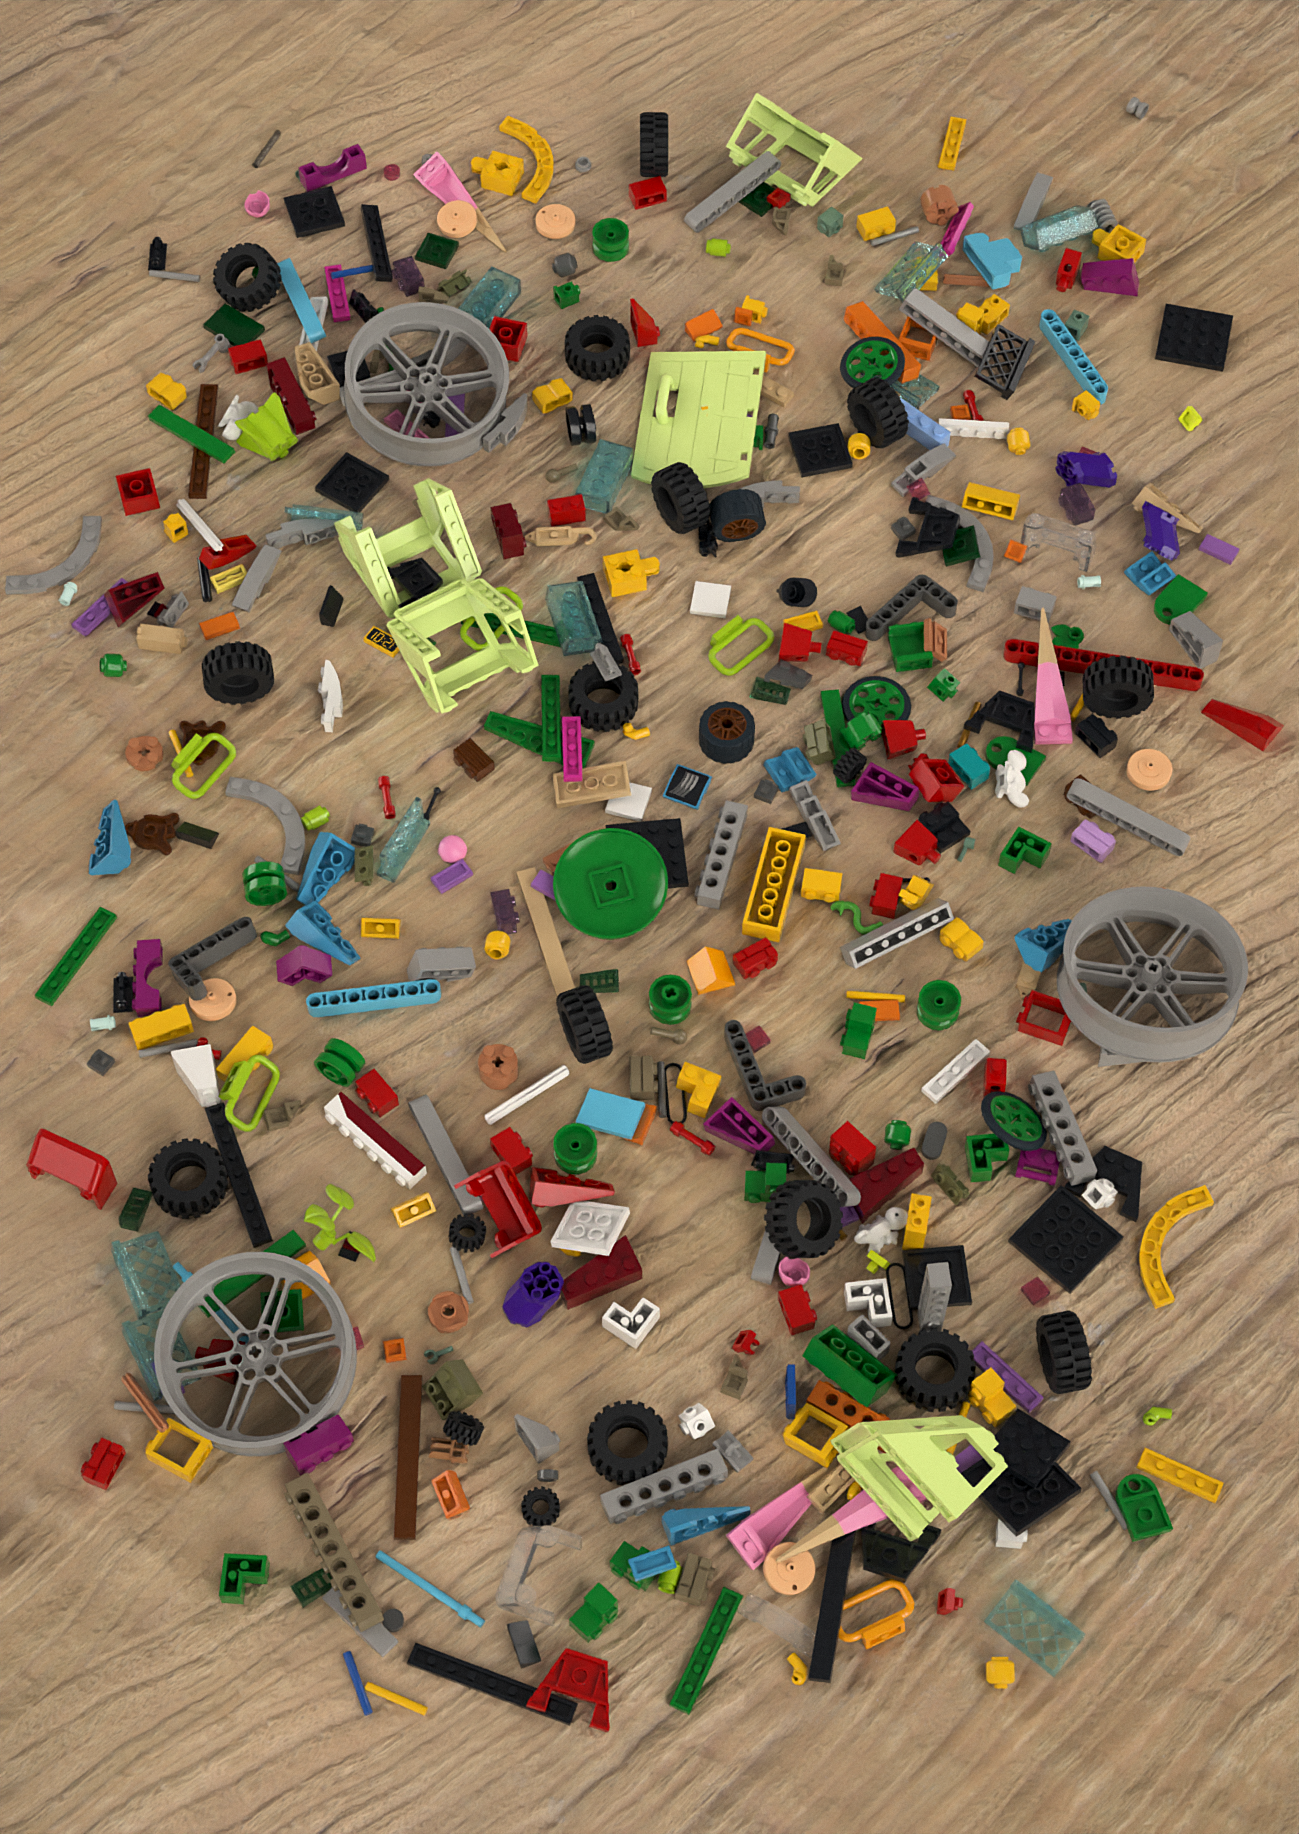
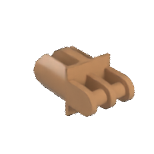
M431 1438V1452H429L428 1458L450 1460L451 1464L453 1462H468L466 1455L469 1454V1444L463 1445L462 1442L457 1443V1440L446 1438ZM454 1454H460V1457H456Z

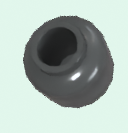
M564 253L555 256L552 268L554 273H558L560 277L574 274L578 265L574 255Z

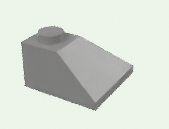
M519 1414L514 1416L515 1430L538 1464L560 1450L559 1442L561 1441L555 1431L551 1432L547 1426Z

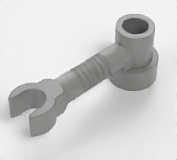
M223 334L215 336L216 343L203 358L193 363L194 369L201 365L198 370L202 373L205 371L207 362L217 351L221 353L228 352V348H231V345Z

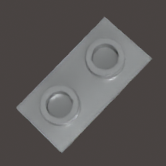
M182 592L172 595L166 605L167 609H163L157 617L158 624H166L170 628L175 625L189 605Z
M597 643L595 650L590 655L605 682L621 676L622 673L608 648L601 643Z

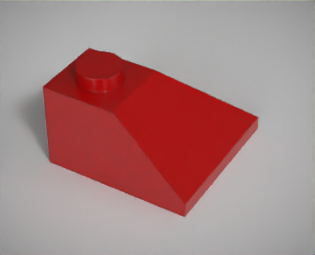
M634 298L630 299V323L637 347L657 344V339L660 336L659 327L655 326L654 319Z

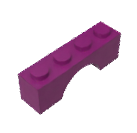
M359 144L343 149L338 160L328 166H318L311 162L298 167L300 182L305 190L309 192L367 169L365 153Z
M160 939L137 940V948L133 949L134 959H136V965H133V975L136 976V982H133V993H136V997L132 999L133 1011L136 1010L138 1018L147 1017L154 1012L162 1011L160 991L147 984L149 974L155 968L163 965V947Z

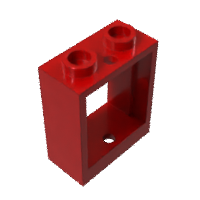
M1031 990L1030 995L1025 996L1022 1007H1025L1023 1013L1019 1012L1016 1023L1019 1024L1018 1031L1062 1046L1071 1020L1064 1011L1060 999ZM1032 1005L1064 1015L1059 1031L1055 1032L1026 1022Z

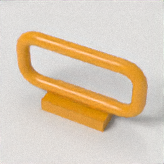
M746 328L734 329L726 341L727 347L732 351H755L735 345L733 341L737 335H745L787 349L788 352L782 359L766 354L764 372L766 373L770 368V363L778 366L786 365L790 362L795 352L794 346L791 343Z
M890 1579L846 1599L843 1611L890 1588H896L900 1591L906 1606L904 1609L850 1634L844 1632L840 1625L838 1638L850 1643L862 1639V1643L867 1650L905 1632V1622L903 1619L912 1613L915 1604L906 1585L903 1582Z

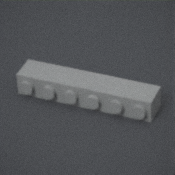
M914 288L904 300L899 310L976 367H979L989 341L923 292ZM992 345L994 351L996 352V350H997L998 348H997L996 346Z
M937 898L841 946L840 949L845 963L856 969L954 920L949 903Z

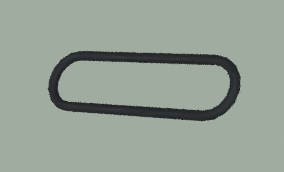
M670 1063L665 1066L666 1110L668 1121L671 1124L674 1121L670 1118L666 1071L670 1066H676L681 1071L682 1067L677 1063ZM682 1090L684 1118L680 1122L683 1124L687 1118L685 1091Z
M891 1263L886 1269L893 1322L899 1329H908L913 1324V1313L910 1310L905 1269L900 1263ZM892 1266H899L903 1270L910 1314V1323L907 1326H900L896 1322L889 1269Z

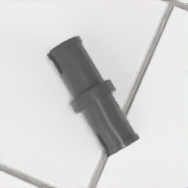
M774 413L768 415V423L764 431L766 434L764 446L768 449L775 447V439L779 431L777 428L779 416Z

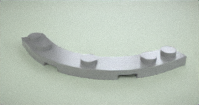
M928 495L926 502L931 503L932 506L942 507L960 515L958 528L974 525L981 557L975 559L967 587L984 592L993 566V547L986 529L975 516L961 506Z
M83 516L80 541L74 552L60 565L38 574L6 576V595L47 591V588L67 583L81 573L90 563V558L98 549L102 527L101 516Z
M230 777L225 792L226 796L259 803L264 807L270 808L284 827L286 837L285 850L280 865L283 867L284 873L299 875L305 852V834L302 821L295 807L284 795L265 784Z

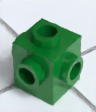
M944 668L927 688L944 702L948 697L953 698L958 692L956 688L961 682Z

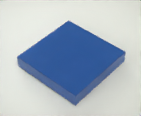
M788 1364L786 1367L785 1396L787 1419L795 1418V1364Z

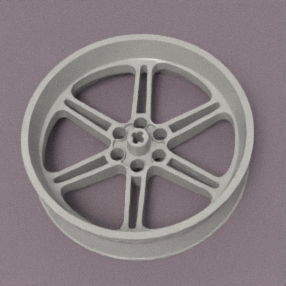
M431 302L398 305L377 314L366 322L354 336L349 346L345 360L344 403L351 424L360 437L373 449L388 458L416 466L452 464L468 458L482 449L485 434L491 432L499 422H502L501 414L506 406V394L509 385L508 361L500 342L490 329L465 311L452 306ZM416 331L436 332L439 334L425 367H418L390 337ZM448 335L439 364L436 365L434 361L444 336ZM454 338L474 348L483 357L488 367L487 370L449 376L441 374ZM372 350H380L404 381L363 386L358 384L355 378L365 357ZM486 387H494L496 389V396L490 410L483 419L475 423L471 422L448 398L449 396L464 394ZM407 402L410 406L401 430L396 432L374 419L367 412L363 403ZM427 411H434L448 425L460 433L449 437L433 439L414 437ZM413 413L417 414L409 434L404 435Z
M1124 888L1106 893L1092 900L1071 921L1066 932L1063 955L1057 970V991L1068 1018L1082 1034L1100 1047L1133 1060L1174 1062L1188 1059L1207 1051L1221 1041L1228 1033L1236 1018L1239 999L1247 982V956L1241 939L1234 928L1223 916L1202 901L1184 893L1165 888ZM1125 922L1156 923L1177 930L1157 955L1148 956ZM1100 929H1105L1109 931L1126 965L1083 961L1076 957L1075 951L1088 936ZM1183 932L1186 933L1185 937L1182 939V941L1177 946L1175 951L1172 953L1170 958L1167 957L1166 955L1173 948V946L1180 938V936L1183 934ZM1193 937L1215 954L1222 963L1224 973L1178 971L1172 967L1189 940ZM1077 979L1125 989L1128 992L1111 1013L1096 1003L1085 992ZM1226 993L1228 999L1214 1016L1195 1023L1174 994ZM1130 1002H1132L1133 1004H1132V1005L1129 1007V1009L1122 1015V1017H1121V1018L1118 1017V1016L1123 1012V1010L1127 1007V1005H1128ZM1150 1003L1154 1005L1170 1024L1171 1028L1145 1026L1129 1020L1144 1004Z
M246 1252L223 1257L206 1265L190 1276L179 1287L167 1304L160 1319L154 1344V1362L162 1394L170 1408L187 1428L210 1440L213 1447L222 1451L242 1456H269L286 1452L283 1445L284 1442L290 1441L291 1443L299 1439V1435L306 1432L309 1434L317 1429L316 1425L336 1416L340 1412L354 1381L357 1348L354 1331L344 1306L336 1292L320 1274L302 1262L284 1255L268 1252ZM250 1274L267 1275L274 1278L273 1287L256 1329L247 1330L214 1295L213 1289L217 1283L232 1277ZM282 1280H285L272 1325H267L266 1323ZM295 1282H301L308 1286L324 1303L331 1316L332 1326L328 1331L278 1340L276 1339V1334L289 1289ZM207 1296L211 1297L239 1328L234 1334L205 1301ZM204 1306L233 1341L234 1346L232 1350L185 1362L174 1361L172 1356L173 1347L183 1321L195 1307ZM267 1331L270 1333L267 1340L259 1339L262 1332ZM243 1336H248L249 1342L245 1345H240L239 1339ZM333 1336L336 1337L334 1340L325 1343L289 1351L290 1346L313 1342ZM276 1347L283 1348V1353L279 1356L273 1355V1350ZM329 1348H339L341 1351L339 1369L330 1390L319 1403L310 1404L281 1368L283 1362ZM254 1350L261 1352V1354H258L259 1357L255 1358L251 1355L254 1353ZM235 1356H242L240 1364H232V1359ZM226 1361L225 1366L178 1373L181 1369ZM269 1367H276L274 1375H266V1370ZM249 1371L256 1373L252 1380L245 1379V1375ZM238 1372L239 1379L223 1424L218 1428L209 1427L194 1414L187 1404L181 1389L182 1382L185 1379ZM281 1378L286 1381L310 1410L308 1414H305L276 1384ZM263 1381L269 1382L300 1415L301 1421L295 1428L279 1434L247 1436L239 1432L255 1391ZM246 1386L249 1388L232 1430L228 1431L243 1387Z

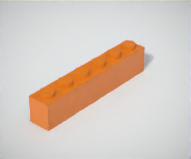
M863 301L846 307L844 321L860 339L884 337L892 340L902 349L905 365L901 376L897 379L901 384L919 377L921 364ZM884 350L880 355L885 356L889 351ZM893 364L885 365L888 369L894 366Z

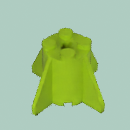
M274 392L263 406L257 408L259 412L256 414L252 412L247 418L236 420L235 422L238 428L243 431L236 442L241 447L265 456L271 461L278 457L284 458L289 453L288 449L298 442V439L290 429L280 397Z

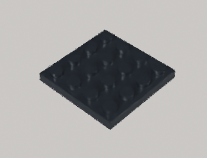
M1166 304L1155 360L1223 372L1233 315Z
M680 818L605 825L606 828H618L634 832L645 838L656 848L667 870L668 889L689 887ZM612 882V890H614L617 885Z
M1061 1185L1008 1239V1242L1071 1294L1123 1240L1124 1236Z
M982 1458L963 1471L961 1475L972 1487H975L993 1468ZM1056 1462L1035 1489L1004 1470L978 1497L1017 1537L1081 1493V1487Z

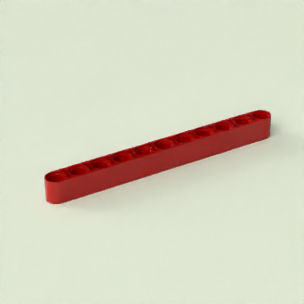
M1018 639L1006 641L1003 657L1007 662L1016 664L1023 662L1025 665L1038 667V642ZM1053 645L1058 668L1061 671L1083 674L1088 666H1091L1095 661L1098 662L1101 658H1110V656L1120 657V655ZM1140 659L1153 671L1154 685L1188 691H1197L1201 687L1204 672L1200 668Z

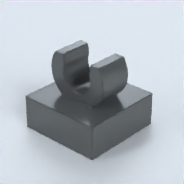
M904 516L891 524V530L899 540H904L916 533L915 527Z
M761 779L754 793V798L771 804L779 786L767 779L765 781Z
M356 824L351 837V844L364 847L370 846L374 835V828L367 827L365 824Z
M98 1049L87 1062V1066L101 1076H104L115 1063V1059Z

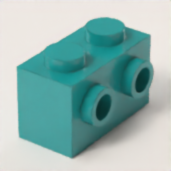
M967 743L949 754L948 764L971 790L989 779V764L983 761L978 756L977 751Z

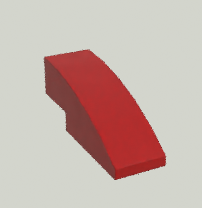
M247 535L219 539L223 543V550L216 552L211 546L204 547L199 560L208 570L219 568L250 553L257 545Z

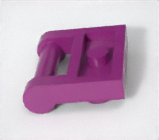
M1042 1148L1033 1151L1021 1150L1015 1177L1030 1178L1055 1186L1060 1163L1056 1152ZM1023 1167H1029L1037 1170L1050 1172L1051 1175L1023 1169Z

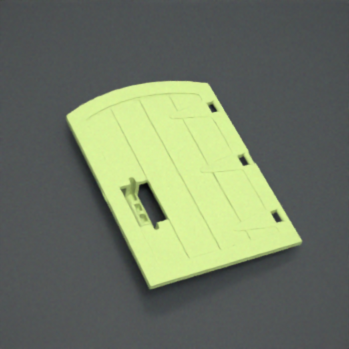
M766 351L651 352L631 478L651 484L654 473L677 462L685 463L688 467H691L693 472L699 477V481L702 482L703 488L722 486L749 478ZM754 369H759V375H753ZM669 390L678 391L674 417H668L666 409ZM657 391H659V392H658V398H657V405H656V417H653V416H654V410H655V403H656ZM708 406V409H701V407ZM753 411V417H747L748 412ZM747 454V460H741L742 455Z

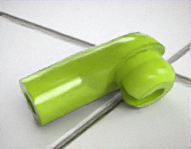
M1151 1407L1144 1414L1143 1422L1148 1426H1152L1160 1418L1171 1419L1172 1409Z

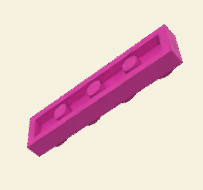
M971 202L958 206L959 211L953 216L936 252L939 258L950 256L955 251V246L960 240L961 233L965 229L974 208Z
M341 264L326 266L324 269L333 321L335 323L351 320L343 277L336 279L331 277V272L342 270Z
M581 716L562 717L564 782L582 781Z

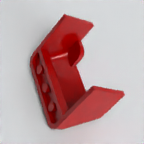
M40 1129L36 1134L26 1164L31 1177L36 1179L37 1176L44 1175L46 1172L78 1187L81 1192L80 1195L84 1199L94 1200L97 1208L101 1210L118 1184L110 1162L102 1155L46 1129Z
M501 1161L454 1185L455 1189L466 1185L467 1192L474 1197L481 1195L499 1230L495 1234L494 1239L495 1245L499 1250L490 1254L491 1258L542 1231V1225L508 1162Z

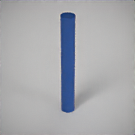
M368 265L331 272V277L336 279L373 272V267Z
M347 1651L343 1653V1657L364 1715L367 1716L372 1714L373 1711L352 1653Z

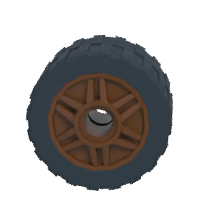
M730 490L716 496L709 504L714 536L718 540L724 542L748 540L760 534L766 526L761 498L758 493L752 490Z
M728 701L718 702L709 706L703 712L699 723V745L702 752L709 759L723 764H731L746 758L752 751L755 738V722L753 715L743 705Z

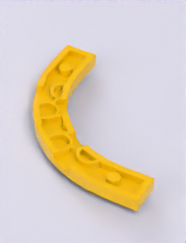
M507 116L499 125V131L525 143L536 158L537 169L535 175L521 193L523 199L536 204L548 189L553 177L554 163L552 151L545 138L537 134V130L522 121Z
M1206 1185L1186 1191L1166 1202L1154 1214L1145 1229L1139 1251V1266L1142 1281L1155 1309L1175 1301L1161 1266L1160 1252L1163 1240L1171 1227L1181 1218L1198 1210L1213 1206L1214 1201Z

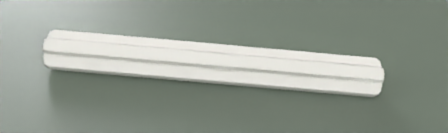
M179 499L176 504L179 510L214 551H222L223 543L187 501Z
M565 1065L560 1066L491 1110L484 1116L486 1122L492 1125L569 1075L568 1068Z

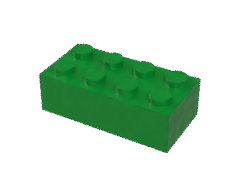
M833 1324L815 1335L802 1355L811 1365L818 1368L827 1378L837 1383L842 1390L848 1392L865 1407L870 1406L885 1395L897 1374Z

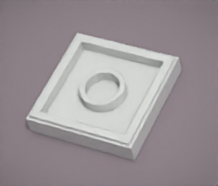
M696 581L690 614L726 619L731 586Z
M630 783L631 796L609 799L605 813L641 822L652 788Z

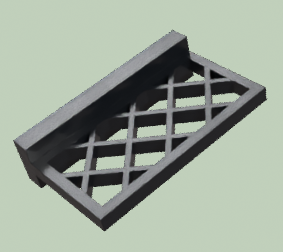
M997 324L974 377L1002 393L1001 397L1008 400L1015 392L1036 341L1031 338L1026 341ZM998 331L1003 333L1006 339L1000 340ZM1012 341L1018 342L1021 346L1015 348ZM1007 342L1010 349L1005 350L1002 343ZM998 344L1000 351L995 352L992 345ZM1012 353L1015 360L1010 361L1007 354ZM1002 355L1005 362L1000 363L997 356ZM987 357H992L995 364L990 365ZM1007 365L1009 373H1004L1001 366ZM997 367L999 374L994 375L991 368ZM987 369L989 376H984L981 374V371ZM1002 378L1004 386L998 384L996 379Z

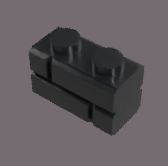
M1091 714L1076 726L1075 734L1099 758L1115 749L1118 741L1117 734L1113 730H1109L1101 718Z

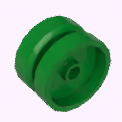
M616 218L602 219L595 224L592 231V246L595 256L606 262H615L623 259L629 252V229L627 225Z
M264 861L249 865L244 869L242 877L247 902L256 906H268L285 899L287 889L284 869L280 864Z
M672 974L657 978L649 990V1009L654 1019L662 1024L674 1025L688 1017L692 1007V992L688 982L680 976Z
M943 980L930 981L924 985L919 992L916 1012L920 1022L932 1030H944L953 1026L959 1017L961 1007L959 990L953 984Z
M331 1038L325 1045L324 1052H321L315 1059L314 1065L330 1081L343 1087H349L356 1078L355 1073H359L365 1065V1059L348 1043Z
M580 1123L565 1125L557 1131L553 1142L556 1165L562 1171L575 1175L586 1173L593 1168L598 1154L595 1133L588 1126Z

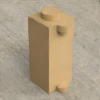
M140 624V627L138 626L136 640L139 649L182 654L183 647L186 648L187 637H185L183 629Z

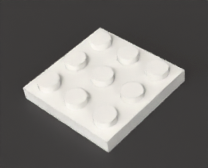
M589 1201L570 1203L551 1239L552 1247L609 1256L630 1214L629 1207Z

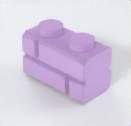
M1085 819L1072 833L1070 842L1101 863L1113 851L1116 840L1112 834L1100 830L1095 822H1089Z

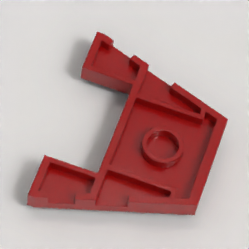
M565 1648L528 1700L526 1707L545 1712L551 1691L565 1694L595 1704L589 1727L608 1733L610 1728L608 1661Z

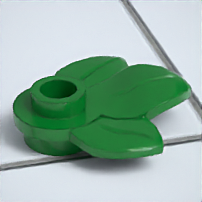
M1065 624L1051 627L1052 632L1056 635L1052 640L1053 645L1079 649V643L1084 639V633L1079 627L1070 628Z

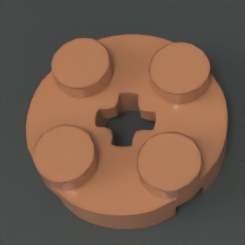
M141 736L130 739L125 751L128 764L138 771L154 769L156 764L161 763L164 755L162 745L154 736ZM143 751L149 752L146 753V756H142L141 752Z
M452 1291L437 1294L428 1307L429 1321L440 1333H451L460 1330L468 1323L469 1306L466 1299ZM446 1308L454 1310L451 1316L443 1314L446 1312Z

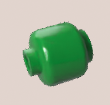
M105 654L103 658H100V672H103L105 677H121L123 671H127V661L123 660L121 654Z
M892 1120L891 1123L886 1125L884 1142L890 1145V1149L902 1150V1147L910 1144L911 1128L907 1125V1122Z

